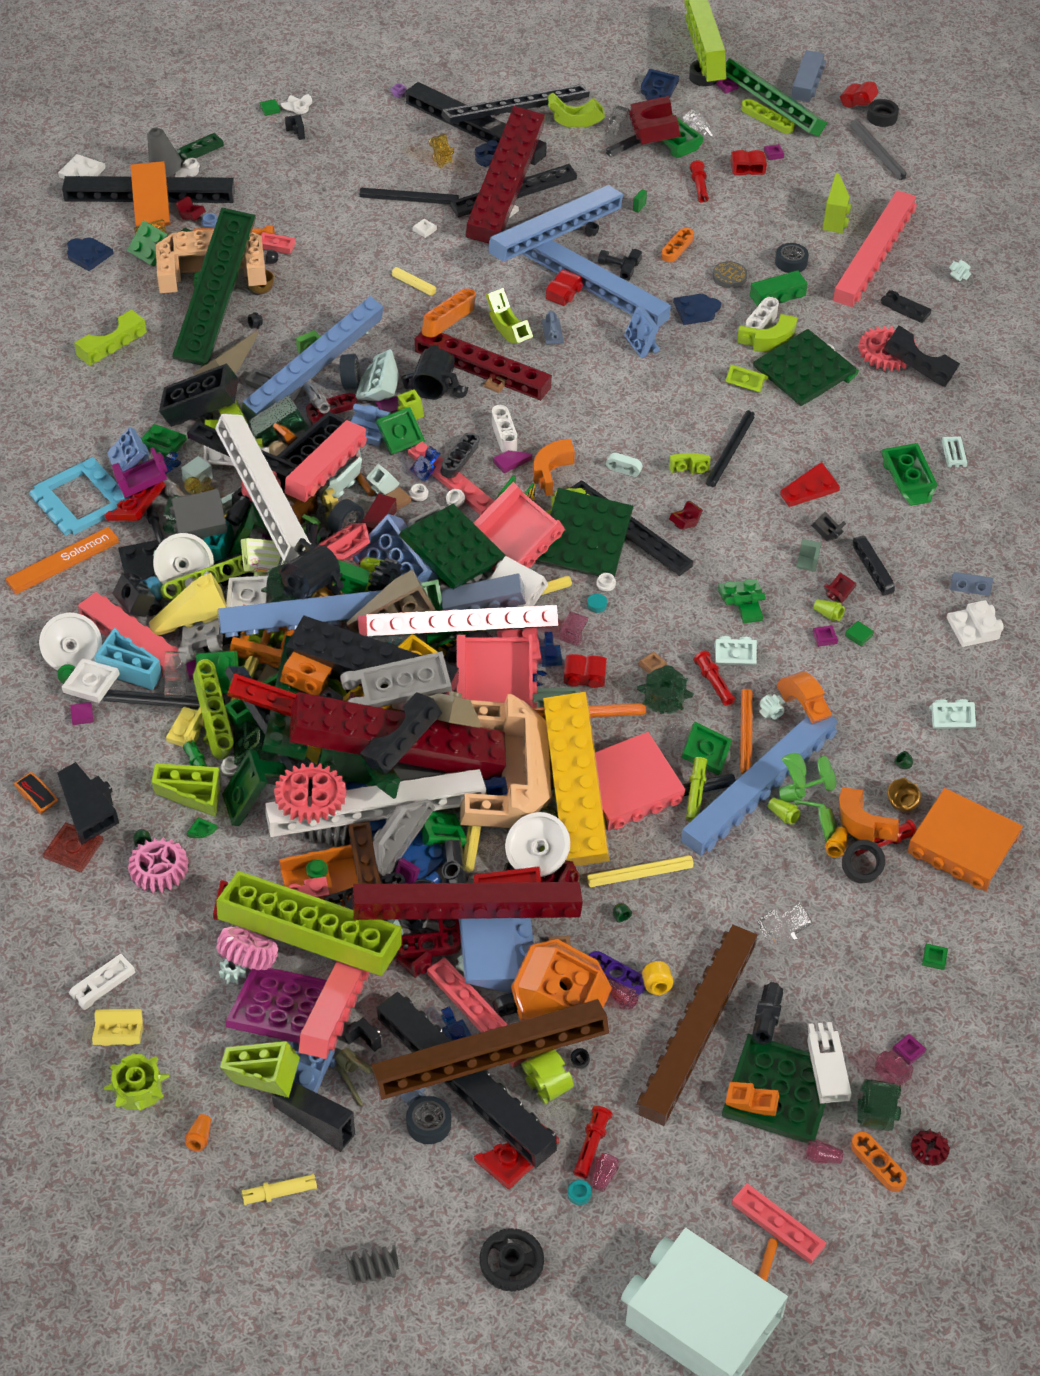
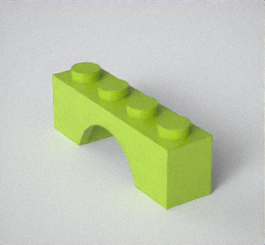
M132 309L117 317L118 328L114 332L104 336L88 334L74 342L76 355L89 366L99 362L104 357L113 354L116 350L147 333L145 319Z

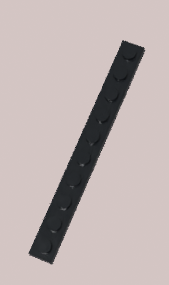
M582 84L444 109L442 110V117L449 124H455L461 121L511 113L513 106L524 109L540 108L549 104L548 96L551 93H554L562 102L566 103L572 100L587 98L590 91Z

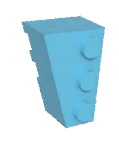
M116 628L111 631L94 656L95 662L118 668L120 674L117 679L150 690L154 689L162 677L160 660L144 648H139L133 644L130 638H125L119 634Z

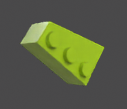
M155 763L152 785L156 795L216 817L222 783L219 767Z
M287 1041L226 1047L220 1068L233 1083L289 1098L300 1056Z

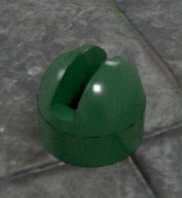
M903 751L896 756L894 762L901 769H910L913 765V758L907 751Z
M139 829L134 833L133 841L136 847H138V844L144 846L146 840L152 842L151 835L147 830Z
M618 903L613 908V916L618 923H621L632 916V911L626 904Z

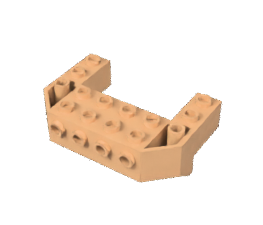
M214 229L172 233L156 244L157 277L160 293L178 292L177 282H181V273L198 272L201 270ZM254 232L251 233L240 267L244 268V277H248L249 286L266 285L262 236Z
M507 694L504 703L470 700L480 720V727L505 732L506 767L501 774L502 796L464 794L460 804L461 825L511 828L520 818L528 814L545 812L548 803L552 802L549 739L546 720L525 701L512 694Z

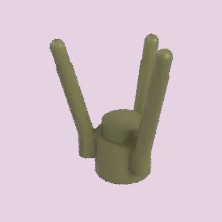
M344 1048L335 1058V1061L339 1064L336 1070L342 1075L358 1105L362 1106L363 1103L346 1072H354L359 1067L366 1073L371 1074L373 1073L372 1067L349 1048Z

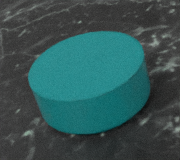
M598 593L590 595L587 599L588 609L594 613L605 611L607 608V598Z
M584 1180L571 1182L567 1191L568 1199L575 1205L588 1203L592 1196L590 1184Z

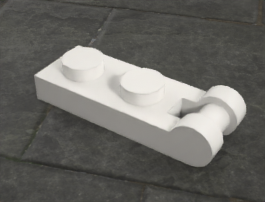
M119 954L73 986L69 994L73 999L79 1001L78 1004L83 1010H86L100 997L135 973V969L122 954ZM89 989L90 992L85 995L84 992Z

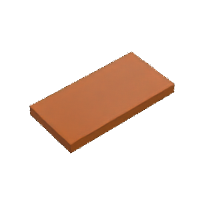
M165 162L130 165L136 228L140 227L143 220L154 227L171 225Z

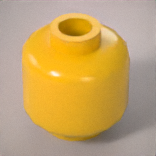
M654 961L643 968L642 978L645 989L649 993L663 995L673 987L672 973L666 963Z

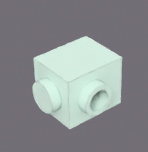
M199 456L181 468L183 482L196 490L206 485L213 478L211 465Z
M379 463L366 477L373 484L371 489L377 494L383 493L386 495L395 490L400 484Z

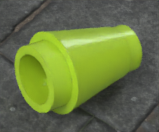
M817 599L813 607L815 611L831 621H840L845 612V607L841 603Z
M775 797L768 803V808L785 824L793 825L800 817L801 811L797 805Z

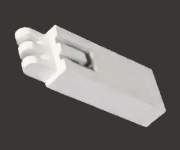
M826 1022V1031H824L823 1023H817V1031H815L813 1023L808 1024L809 1036L807 1042L820 1103L850 1101L851 1089L838 1031L833 1030L832 1022ZM819 1045H823V1051L829 1050L830 1053H820Z

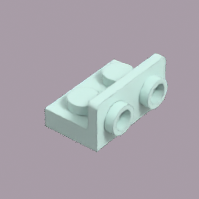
M722 636L715 640V663L717 665L756 666L757 640H751V637H740L738 640L731 639L729 636Z
M942 699L935 700V703L929 706V711H932L933 729H968L976 727L974 702L960 699L956 700L955 703H947V700Z

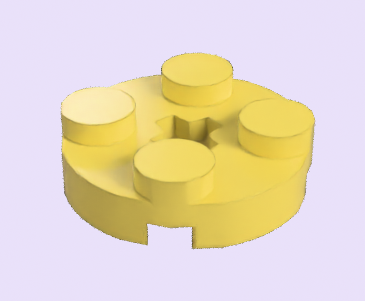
M333 488L326 489L320 496L322 505L326 506L325 519L327 523L330 512L339 502L337 497L333 498L332 493H335Z

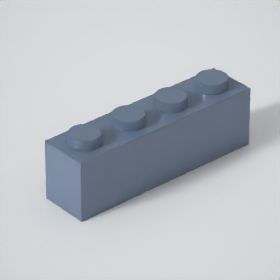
M805 51L793 84L791 98L810 102L811 98L815 97L816 89L819 86V81L822 78L826 65V60H824L825 53Z
M519 573L461 585L454 590L451 588L442 589L444 611L509 608L526 604L524 583Z

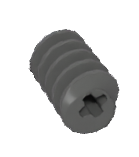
M344 825V827L337 826L303 832V839L310 838L311 841L318 839L319 843L323 844L326 841L327 845L331 846L334 843L335 847L347 846L350 842L348 825Z
M392 1245L391 1253H389L386 1246L382 1247L381 1255H379L376 1248L372 1249L371 1256L368 1255L366 1250H363L361 1258H359L356 1252H353L351 1260H349L345 1253L348 1276L352 1285H356L357 1277L360 1278L362 1283H366L367 1275L374 1282L376 1281L377 1273L380 1274L382 1280H385L388 1271L392 1278H395L396 1272L399 1270L395 1245Z

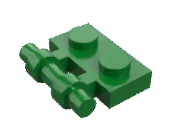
M757 579L728 581L718 584V591L726 605L733 604L734 606H739L741 603L747 602L755 604L766 599L765 593H762Z

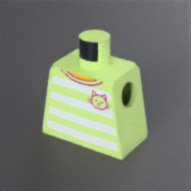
M251 538L241 539L244 572H252L254 576H266V574L277 572L281 555L274 541Z

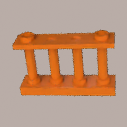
M287 627L279 628V630L285 631L280 649L268 646L272 632L267 633V629H264L260 644L248 641L249 635H246L245 631L241 633L240 638H232L230 651H237L240 658L248 659L249 656H254L258 658V663L279 668L286 635L292 636L295 630H287Z

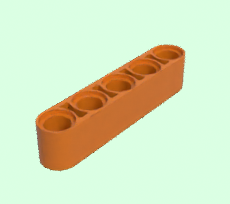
M468 288L462 289L427 312L423 317L422 334L427 337H435L472 312L475 306L476 292Z

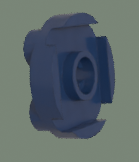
M491 140L475 148V160L479 165L486 167V165L490 166L498 142Z

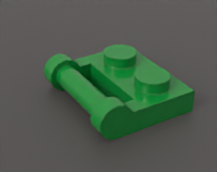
M153 424L146 434L141 437V440L148 450L154 447L156 453L160 452L165 458L171 459L185 443L187 437L185 434Z
M432 812L421 828L424 845H433V843L444 844L445 841L452 839L460 840L462 848H464L467 843L466 836L456 814ZM434 833L449 834L454 836L434 835Z

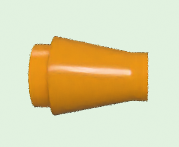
M837 827L826 842V853L830 857L839 858L846 851L848 834L846 828Z

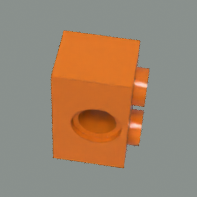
M293 652L283 667L280 682L306 693L319 696L328 684L332 668Z

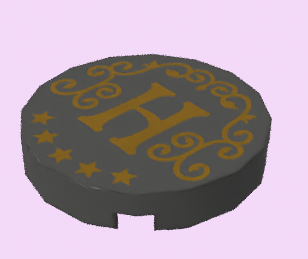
M721 262L713 269V280L724 288H730V286L738 288L747 281V270L737 262Z

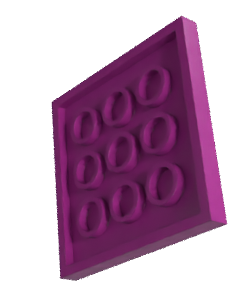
M252 968L226 1019V1028L300 1043V1034L327 980L274 968H268L267 970Z

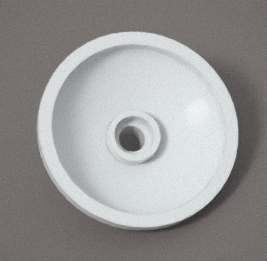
M188 533L174 534L163 540L156 549L153 559L155 574L162 584L214 565L213 555L208 545L199 537ZM180 561L185 562V568L179 567ZM206 571L204 573V576L209 574L210 572ZM187 578L185 580V586H189L193 582V580L191 578ZM169 584L166 587L175 592V587L173 585Z
M63 613L53 617L42 629L39 640V647L44 660L57 671L64 664H71L77 667L82 658L95 662L94 656L102 646L101 634L94 622L86 616L77 613ZM72 643L74 648L68 649L66 645Z
M543 812L528 814L520 818L511 827L505 843L506 855L510 864L515 869L540 866L541 877L547 876L559 869L569 854L570 836L568 830L557 817ZM545 846L544 851L539 852V848Z

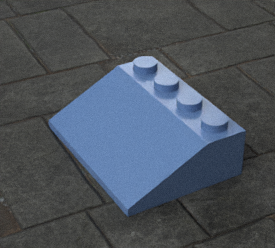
M387 514L369 534L370 543L353 557L358 567H360V563L365 557L381 560L392 558L402 565L401 569L404 572L401 575L413 569L421 583L434 581L439 578L399 537L401 530L408 527L403 519Z
M531 918L459 919L465 983L512 993L511 986L527 950L531 945H534Z

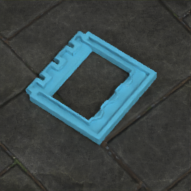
M94 457L35 485L34 489L29 493L41 509L48 514V517L55 525H58L57 527L65 536L70 533L75 535L105 520L104 514L108 511L113 512L118 508L117 504L121 500L125 501L130 498V496L124 497L118 483ZM85 474L111 503L77 520L52 490Z

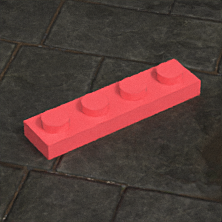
M748 1183L732 1199L731 1205L809 1264H812L826 1247L824 1240Z

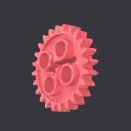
M876 326V330L870 328L869 332L865 331L864 335L861 336L858 352L861 353L860 357H865L864 362L870 361L869 366L875 364L876 369L882 367L883 371L886 368H889L890 371H893V368L900 371V367L906 369L907 364L883 350L895 331L892 326L889 329L886 326H883V329Z
M302 763L300 769L293 766V772L285 770L286 776L280 775V781H276V788H274L275 803L278 804V810H283L284 816L290 814V820L299 817V823L303 819H307L308 824L311 823L312 819L319 823L321 817L328 820V814L335 816L336 810L341 811V804H345V782H342V776H337L336 770L330 772V766L322 769V764L314 767L313 763H310L309 767H306ZM312 779V806L308 807L309 780Z

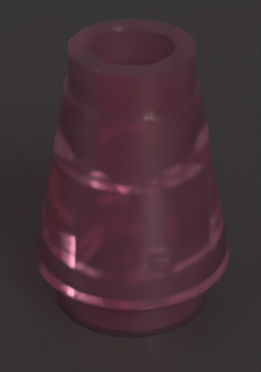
M609 980L612 987L609 995L622 1009H632L639 999L636 990L614 980Z
M818 1139L815 1141L810 1140L807 1145L806 1159L811 1160L812 1163L841 1164L844 1152L842 1149Z
M601 1153V1156L597 1158L591 1184L592 1188L605 1192V1189L619 1169V1160L616 1157L607 1153Z

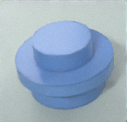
M207 213L203 216L201 222L205 228H214L218 218L213 213Z

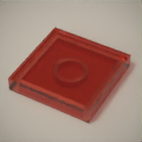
M65 822L42 855L44 859L82 873L104 841V838L98 835L81 845L74 825Z

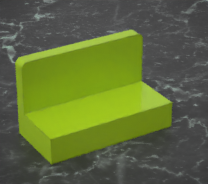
M731 364L725 382L761 393L765 379L768 380V376Z

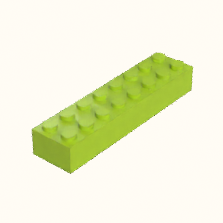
M684 0V7L687 11L685 13V23H687L690 38H692V44L694 45L695 53H697V60H699L700 68H702V75L706 77L707 82L726 79L725 48L709 1Z
M237 871L216 900L219 920L379 976H383L401 947L402 927L384 920H354L352 909L241 871Z

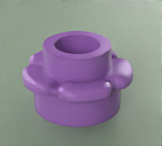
M397 83L391 88L395 97H403L407 90L401 83Z

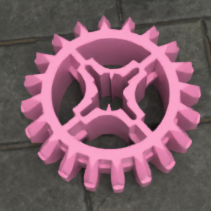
M154 837L153 842L146 840L144 846L138 844V850H132V856L129 857L128 870L131 880L135 882L137 887L142 886L144 891L150 888L152 893L159 889L163 893L164 888L167 887L171 891L172 884L179 886V880H184L189 862L185 850L181 849L179 843L175 844L172 839L166 842L164 837L161 841H157ZM172 858L175 860V864L170 863L168 859ZM142 865L146 866L147 872L141 869Z
M238 926L224 928L217 939V952L223 958H227V961H231L235 965L238 964L249 969L267 970L272 967L278 955L277 944L272 939L248 929L239 928Z

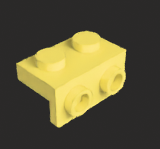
M141 1009L95 1010V1028L92 1036L93 1045L109 1046L124 1044L131 1046L140 1044L143 1033Z

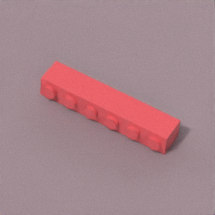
M346 420L286 477L285 494L303 502L314 496L316 491L325 485L327 479L331 476L333 477L341 466L343 467L361 447L365 446L367 437H365L366 428Z
M95 592L78 605L79 613L93 621L99 631L106 637L116 628L119 634L125 638H130L133 644L139 648H144L158 658L164 679L182 665L177 647L168 644L162 636L154 634L148 626L140 624L134 616L126 614L120 606L112 604L106 596H101Z
M336 961L300 1034L299 1053L327 1059L330 1050H335L337 1036L342 1035L344 1022H348L351 1008H354L356 1005L357 994H361L364 981L368 980L370 972Z

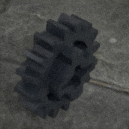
M385 558V561L380 560V565H375V572H371L372 578L368 580L371 585L368 587V590L370 592L383 590L394 579L401 576L404 572L401 569L402 565L392 558Z

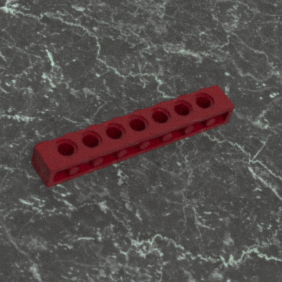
M421 330L414 338L415 352L422 354L425 349L430 348V345H439L440 349L442 348L450 353V355H454L455 368L486 380L491 377L492 382L497 384L502 383L501 380L496 379L497 376L506 379V388L541 401L551 389V374L450 335L440 333L435 337H427L422 334Z

